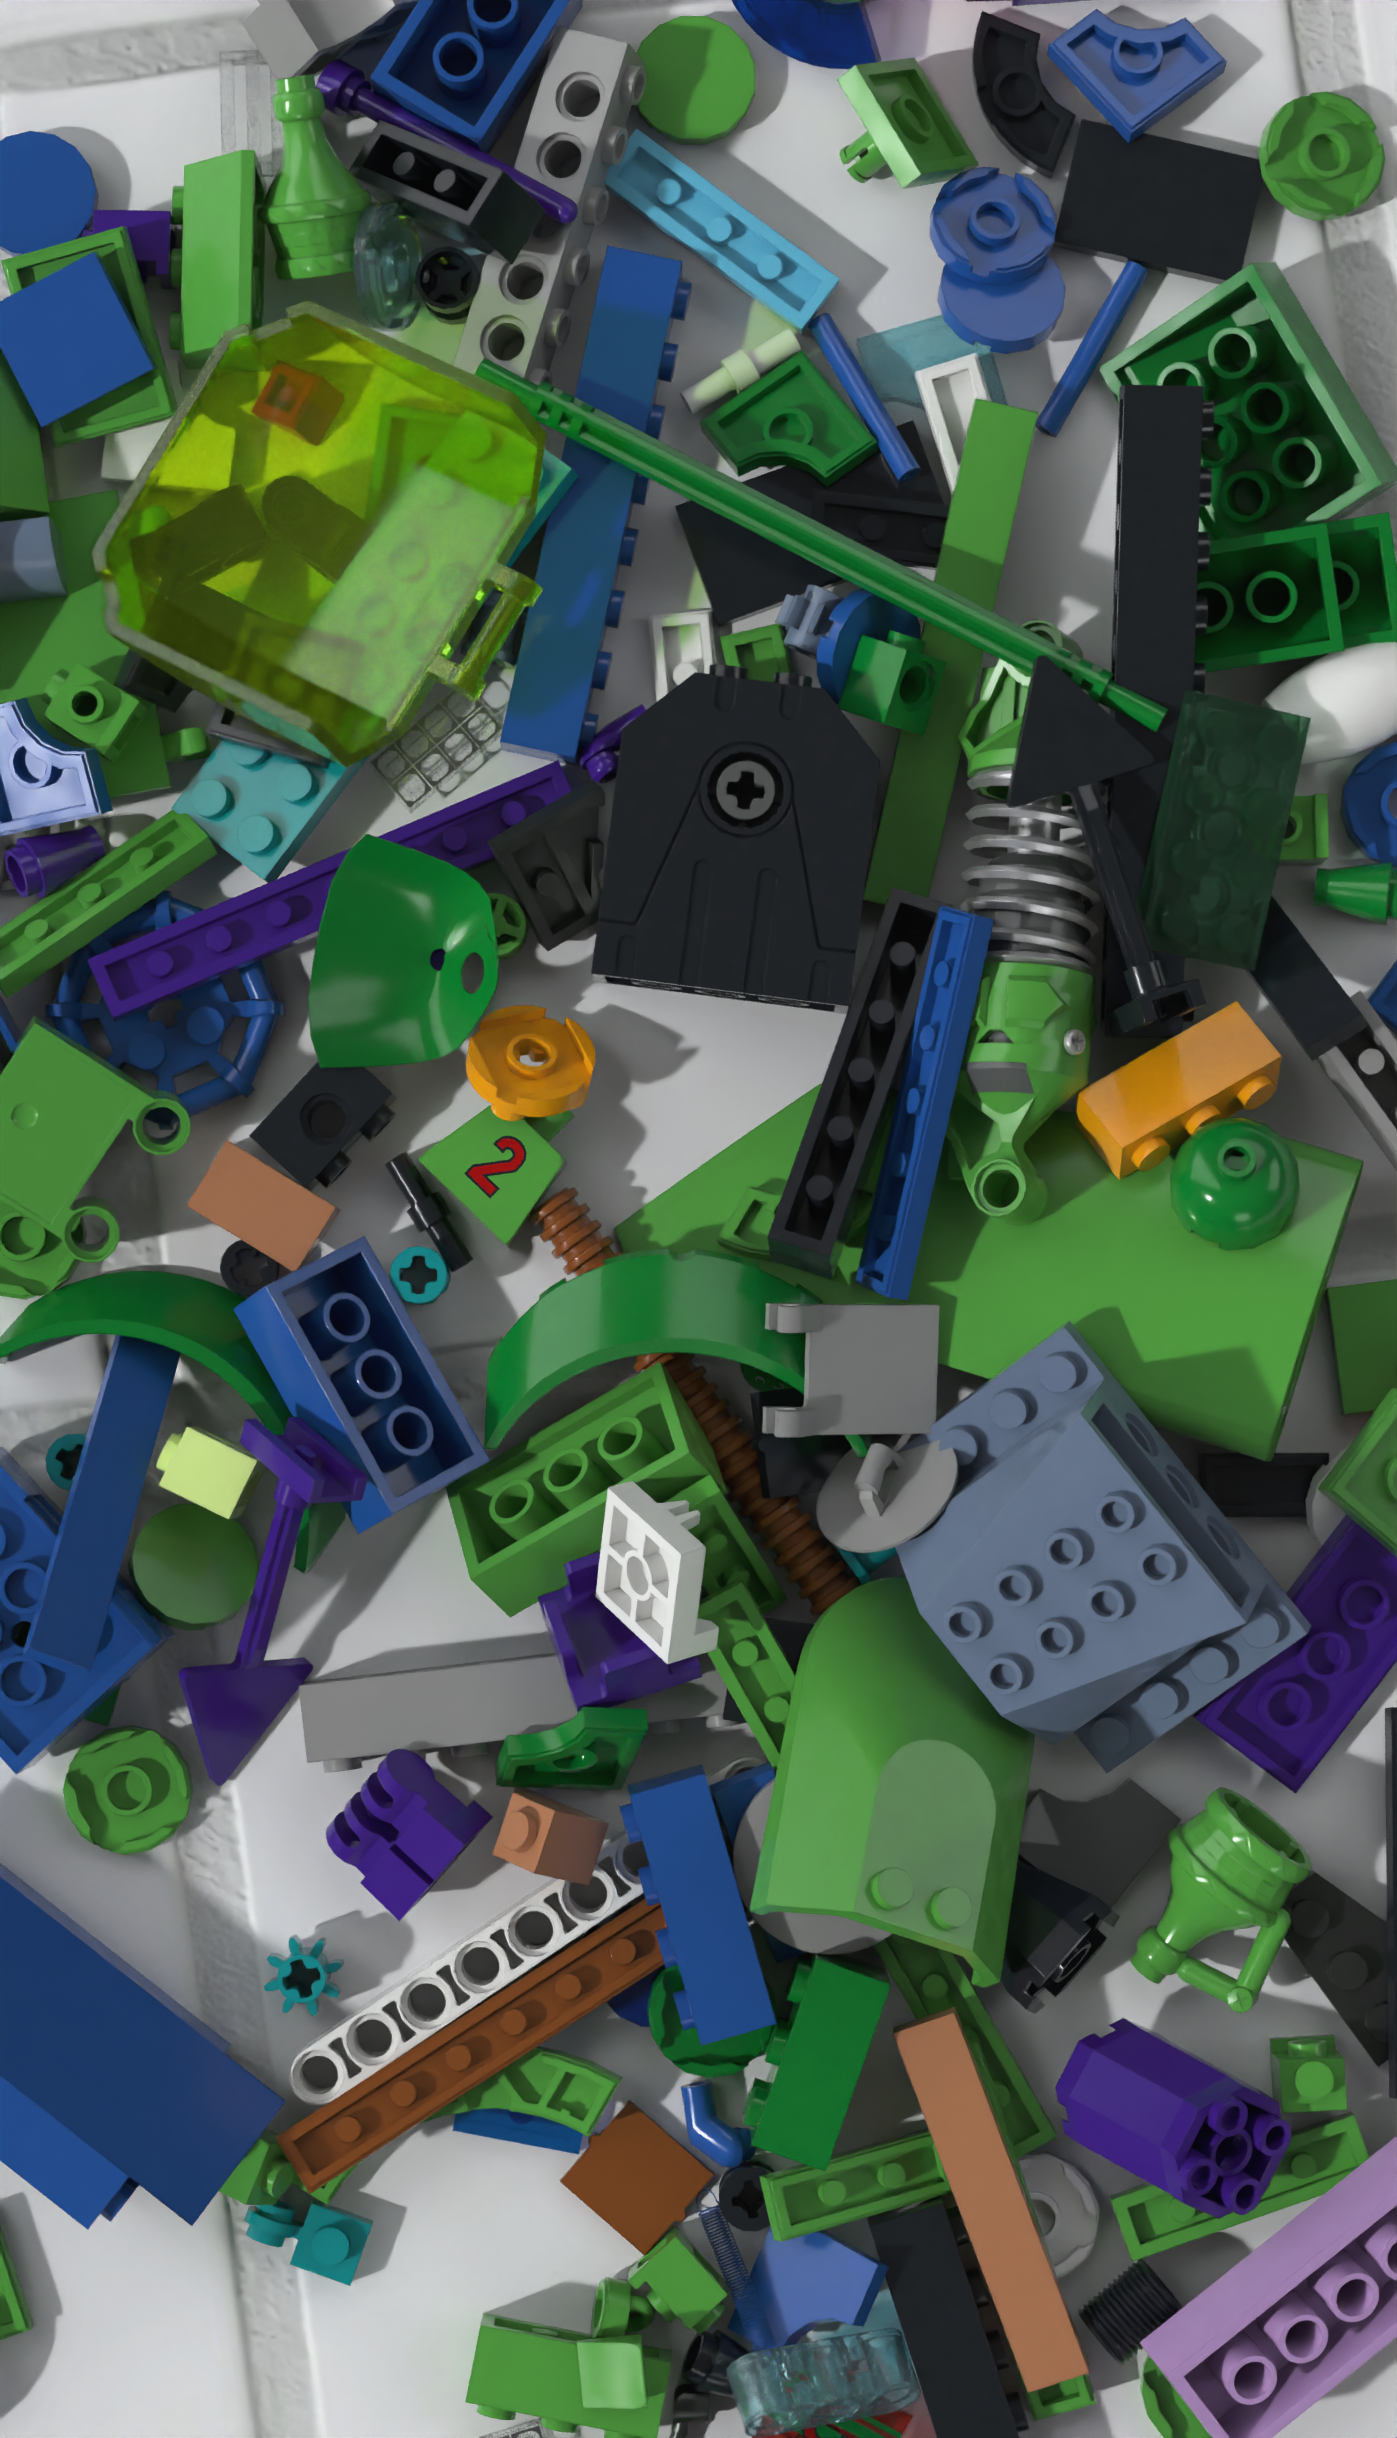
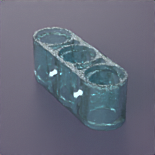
M883 2328L760 2350L738 2358L727 2368L728 2380L744 2431L748 2436L752 2437L770 2436L887 2414L909 2406L921 2396V2389L902 2332L895 2328Z

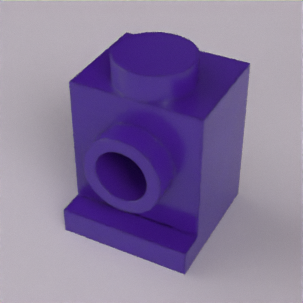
M93 210V230H83L82 238L122 226L127 227L142 283H147V277H157L163 289H176V287H172L171 252L173 248L177 249V226L173 223L170 211Z

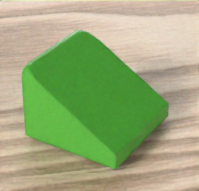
M642 2334L577 2340L583 2408H648Z

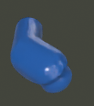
M712 2081L694 2082L681 2086L688 2138L691 2144L722 2167L734 2168L738 2167L741 2162L750 2160L756 2151V2147L751 2145L750 2130L748 2128H732L717 2118Z

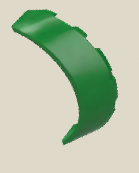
M654 1249L604 1260V1266L583 1273L568 1282L566 1278H563L539 1295V1301L522 1315L505 1337L501 1336L495 1345L487 1365L484 1449L497 1450L505 1435L526 1410L556 1386L591 1368L633 1356L656 1353H692L720 1357L769 1373L804 1394L806 1334L780 1333L777 1330L765 1329L766 1303L823 1304V1301L799 1283L794 1287L786 1281L760 1270L759 1263L720 1252L694 1249L688 1253H677L670 1249ZM871 1434L844 1435L858 1458H865L871 1445Z
M145 1270L123 1271L86 1278L65 1285L29 1304L0 1337V1364H6L14 1351L42 1341L65 1336L109 1334L154 1342L196 1360L225 1380L251 1406L264 1426L274 1435H284L288 1417H293L233 1308L247 1298L223 1286L203 1279L177 1273ZM341 1502L312 1503L310 1508L305 1509L296 1540L295 1564L293 1566L303 1574L310 1572L345 1521L347 1513Z

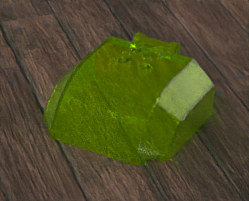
M306 300L286 308L287 317L254 330L246 323L223 333L91 553L95 573L103 581L108 608L103 609L109 634L152 664L210 699L347 768L403 737L436 681L448 686L469 700L477 701L487 685L483 680L484 675L526 606L532 608L542 593L543 589L536 582L506 567V564L535 517L546 433L514 393L319 304ZM492 587L504 592L461 665L450 661L449 659Z

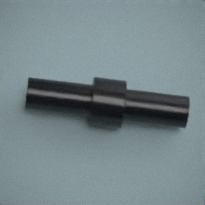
M404 1152L385 1164L386 1168L411 1206L406 1212L420 1233L424 1231L428 1233L451 1272L453 1273L473 1261V1257L448 1219L452 1211L439 1191L431 1192L408 1153Z

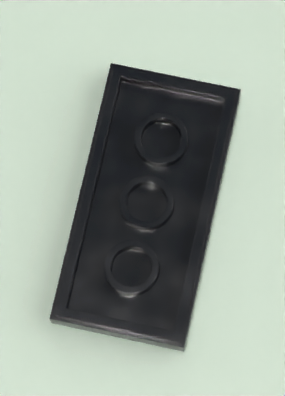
M913 420L896 426L921 468L920 473L907 482L900 483L879 447L875 454L828 487L809 472L790 466H785L741 482L809 517L811 492L813 489L944 504ZM692 500L675 506L676 514L718 628L781 606L787 594L794 597L795 594L803 597L808 584L828 589L847 582V580Z

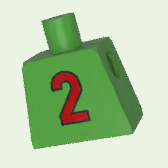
M489 1105L426 1151L418 1161L508 1247L516 1239L528 1219L532 1216L531 1212L538 1207L566 1166V1160L549 1142L575 1116L568 1110L553 1116H526L522 1120L510 1122L497 1117L492 1112L491 1105Z

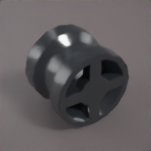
M750 2159L741 2162L738 2167L728 2168L724 2172L719 2183V2206L724 2218L732 2226L742 2231L756 2232L770 2225L759 2176L775 2172L770 2165L760 2160Z

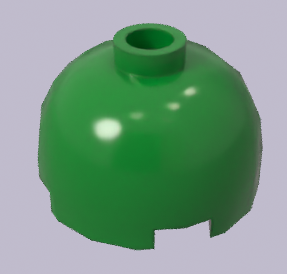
M1245 1117L1218 1118L1197 1128L1181 1145L1170 1174L1172 1207L1183 1227L1190 1233L1193 1230L1205 1240L1218 1243L1220 1249L1227 1251L1254 1249L1276 1238L1282 1231V1226L1293 1215L1300 1196L1298 1163L1286 1140L1266 1123Z

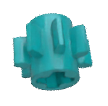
M295 1934L289 1938L291 1954L287 1958L279 1953L272 1952L268 1956L267 1961L273 1967L278 1968L279 1971L277 1977L272 1978L265 1984L264 1989L265 1991L280 1989L281 1993L286 1997L282 2012L287 2013L291 2010L295 2002L306 2003L308 2011L314 2016L319 2012L320 2003L318 1996L322 1992L329 1997L337 1998L341 1992L340 1987L329 1981L331 1973L337 1972L342 1968L344 1961L343 1959L328 1961L327 1957L322 1953L326 1946V1938H320L313 1948H302L301 1940ZM297 1960H303L307 1969L317 1967L320 1975L313 1981L311 1990H306L302 1981L291 1982L288 1975L297 1967Z

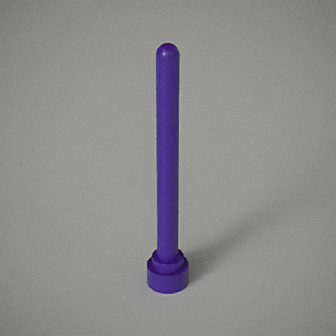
M335 59L321 73L316 88L322 91L325 109L339 117L347 114L357 116L360 113L376 123L382 120L505 171L546 210L544 213L546 216L562 224H569L576 219L578 208L573 200L371 91V84L365 80L364 72L341 59Z

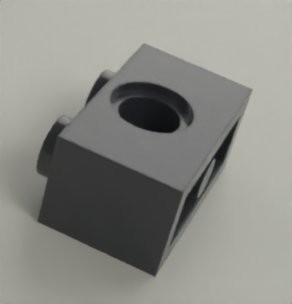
M317 1062L249 1136L305 1188L311 1191L318 1183H321L327 1189L352 1163V1160L346 1153L363 1135L371 1142L391 1122L396 1114L389 1106L397 1097L365 1067L320 1068ZM336 1104L345 1113L344 1128L335 1137L328 1139L317 1137L311 1126L314 1112L322 1105Z

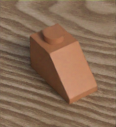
M515 1787L492 1855L534 1874L589 1886L609 1823L528 1788Z

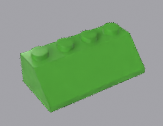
M661 1362L649 1367L445 1487L470 1580L510 1618L537 1603L538 1596L566 1586L567 1579L564 1565L567 1562L601 1551L608 1487L633 1481L655 1502L664 1503L683 1489L690 1487L711 1474L722 1494L727 1493L712 1445L667 1368Z

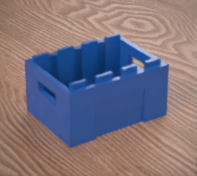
M0 1447V1757L15 1774H18L39 1762L164 1646L175 1633L168 1625L163 1624L143 1607L136 1596L137 1591L119 1573L90 1673L84 1679L22 1656L24 1646H20L15 1642L13 1630L21 1621L32 1623L64 1512L4 1447Z

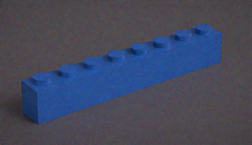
M607 245L575 397L594 406L657 440L660 439L666 406L655 404L660 380L672 382L679 349L678 344L668 343L673 319L685 321L692 289V283L682 281V261ZM566 436L561 461L571 467L579 476L548 517L500 744L503 751L554 762L559 760V763L577 766L580 750L587 743L593 741L597 731L599 715L588 713L593 689L605 691L609 676L612 653L602 651L607 627L618 629L622 616L626 591L615 589L620 565L632 567L639 529L629 528L633 503L645 506L651 479Z

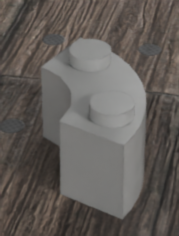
M258 0L260 6L242 24L276 79L314 74L315 77L321 74L325 67L333 60H342L341 57L357 41L373 38L375 43H378L406 22L419 0Z

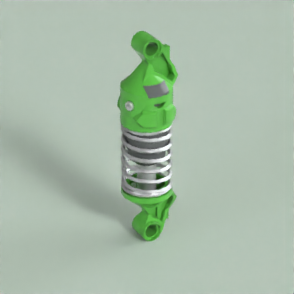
M1035 619L1021 625V627L1083 658V652L1078 643L1050 622ZM1001 659L998 660L996 667L982 668L980 701L968 714L957 738L968 759L967 776L969 780L967 785L977 795L989 800L1006 803L1031 675ZM1109 779L1098 782L1097 786L1101 797L1108 792L1105 787L1108 786ZM1067 793L1014 809L1009 808L1006 804L976 805L965 813L967 818L975 825L1009 831L1008 835L986 834L973 836L962 844L972 855L994 860L988 865L972 866L961 874L967 883L979 887L978 896L969 897L958 906L962 910L992 918L994 922L946 1129V1136L949 1139L947 1178L965 1181L976 1206L985 1214L1017 1226L1031 1224L1040 1218L1046 1209L1049 1198L1047 1185L1043 1178L1038 1175L1025 1154L1023 1147L1025 1142L1056 1109L1077 1095L1080 1090L1089 1086L1091 1042L1097 1025V1020L1093 1013L1095 979L1093 976L1096 974L1091 969V966L1097 960L1093 953L1085 946V942L1099 931L1095 922L1087 916V912L1101 899L1095 889L1087 884L1097 875L1088 853L1086 842L1075 845L1059 842L1060 829L1074 827L1081 830L1077 815L1061 811L1062 807L1073 806L1071 797ZM1064 858L1079 860L1088 865L1090 869L1079 873ZM1082 894L1087 896L1088 899L1081 902ZM1017 1178L1019 1184L1018 1195L1013 1203L1003 1207L1001 1201L1002 1190L1009 1181Z

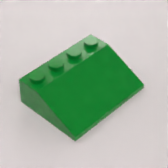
M1276 262L1251 263L1098 367L1118 403L1119 387L1123 385L1203 386V400H1212L1214 402L1212 440H1202L1201 466H1211L1212 469L1210 506H1200L1199 532H1209L1210 541L1338 521L1397 484V467Z

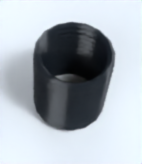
M1138 2259L1137 2263L1132 2262V2267L1128 2266V2271H1123V2275H1118V2279H1113V2284L1108 2283V2288L1103 2287V2292H1098V2296H1093V2300H1089L1088 2305L1083 2304V2309H1078V2314L1106 2351L1120 2365H1125V2360L1130 2361V2358H1133V2354H1137L1138 2350H1142L1143 2347L1139 2342L1183 2307L1143 2259Z

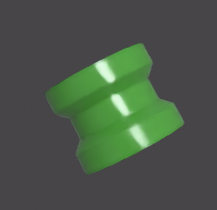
M489 893L496 937L498 938L499 961L513 957L522 949L527 940L528 925L524 911L514 899L505 894Z

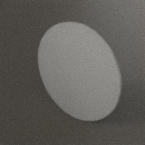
M876 1434L871 1437V1445L865 1458H858L852 1448L838 1461L819 1492L816 1516L822 1533L838 1548L856 1553H872L887 1550L917 1536L941 1514L954 1493L959 1467L953 1448L939 1451L940 1440L897 1453L900 1448L918 1434Z

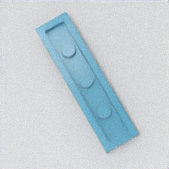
M636 129L628 139L621 163L617 166L610 164L604 184L611 194L800 334H803L809 322L815 318L840 284V278L640 130Z

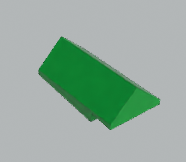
M1389 512L1210 541L1208 571H1197V597H1207L1208 620L1206 636H1195L1194 662H1204L1205 673L1340 652L1345 651V648L1368 643L1397 642V565Z

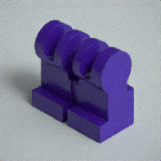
M395 1749L379 1764L377 1772L371 1774L364 1782L361 1791L354 1794L348 1801L344 1811L340 1812L328 1825L326 1840L338 1858L347 1864L355 1866L365 1876L360 1883L400 1921L433 1888L490 1822L493 1816L475 1800L466 1807L435 1779L431 1767L422 1757L409 1750Z

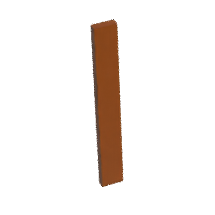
M645 1898L275 2137L309 2194L663 1966L664 1961L655 1933L656 1930L667 1927L661 1904L648 1906ZM742 1900V1904H743V1907H744V1911L746 1912V1911H748V1909L746 1908V1906H745V1904H744V1902H743V1900Z

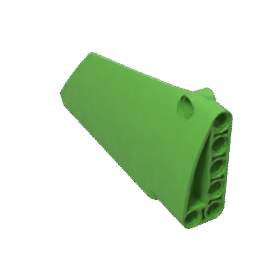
M819 1084L709 1159L614 1228L623 1254L654 1249H670L677 1253H688L694 1249L725 1253L759 1263L760 1270L774 1275L794 1287L799 1283L823 1301V1304H938V1363L987 1379L994 1377L1047 1336L1070 1321L1154 1427L1267 1462L1271 1461L1284 1427L1359 1184L1364 1160L1282 1136L1298 1163L1300 1196L1293 1215L1282 1226V1231L1276 1238L1254 1249L1227 1251L1220 1249L1218 1243L1203 1239L1193 1230L1191 1233L1188 1232L1181 1224L1172 1207L1170 1174L1181 1145L1172 1149L1165 1160L1155 1168L1145 1172H1141L1138 1169L1123 1179L1118 1180L1075 1125L1076 1113L1055 1110L1025 1142L1023 1147L1025 1154L1038 1175L1043 1178L1047 1185L1049 1197L1047 1206L1040 1218L1031 1224L1017 1226L985 1214L976 1206L965 1181L947 1178L949 1139L945 1134L908 1300L888 1298L856 1283L867 1228L845 1243L832 1280L771 1260L738 1254L720 1246L717 1242L719 1234L748 1186L769 1192H784L822 1085ZM896 1100L868 1178L877 1183ZM1017 1178L1009 1181L1002 1190L1001 1201L1003 1207L1013 1203L1018 1195L1019 1184Z

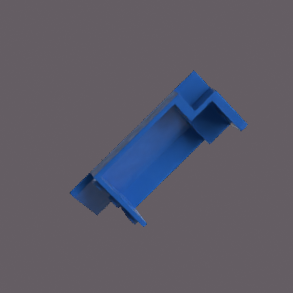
M0 1863V2161L87 2230L100 2214L111 2222L139 2185L193 2226L286 2101L225 2054L231 2046L229 2042Z

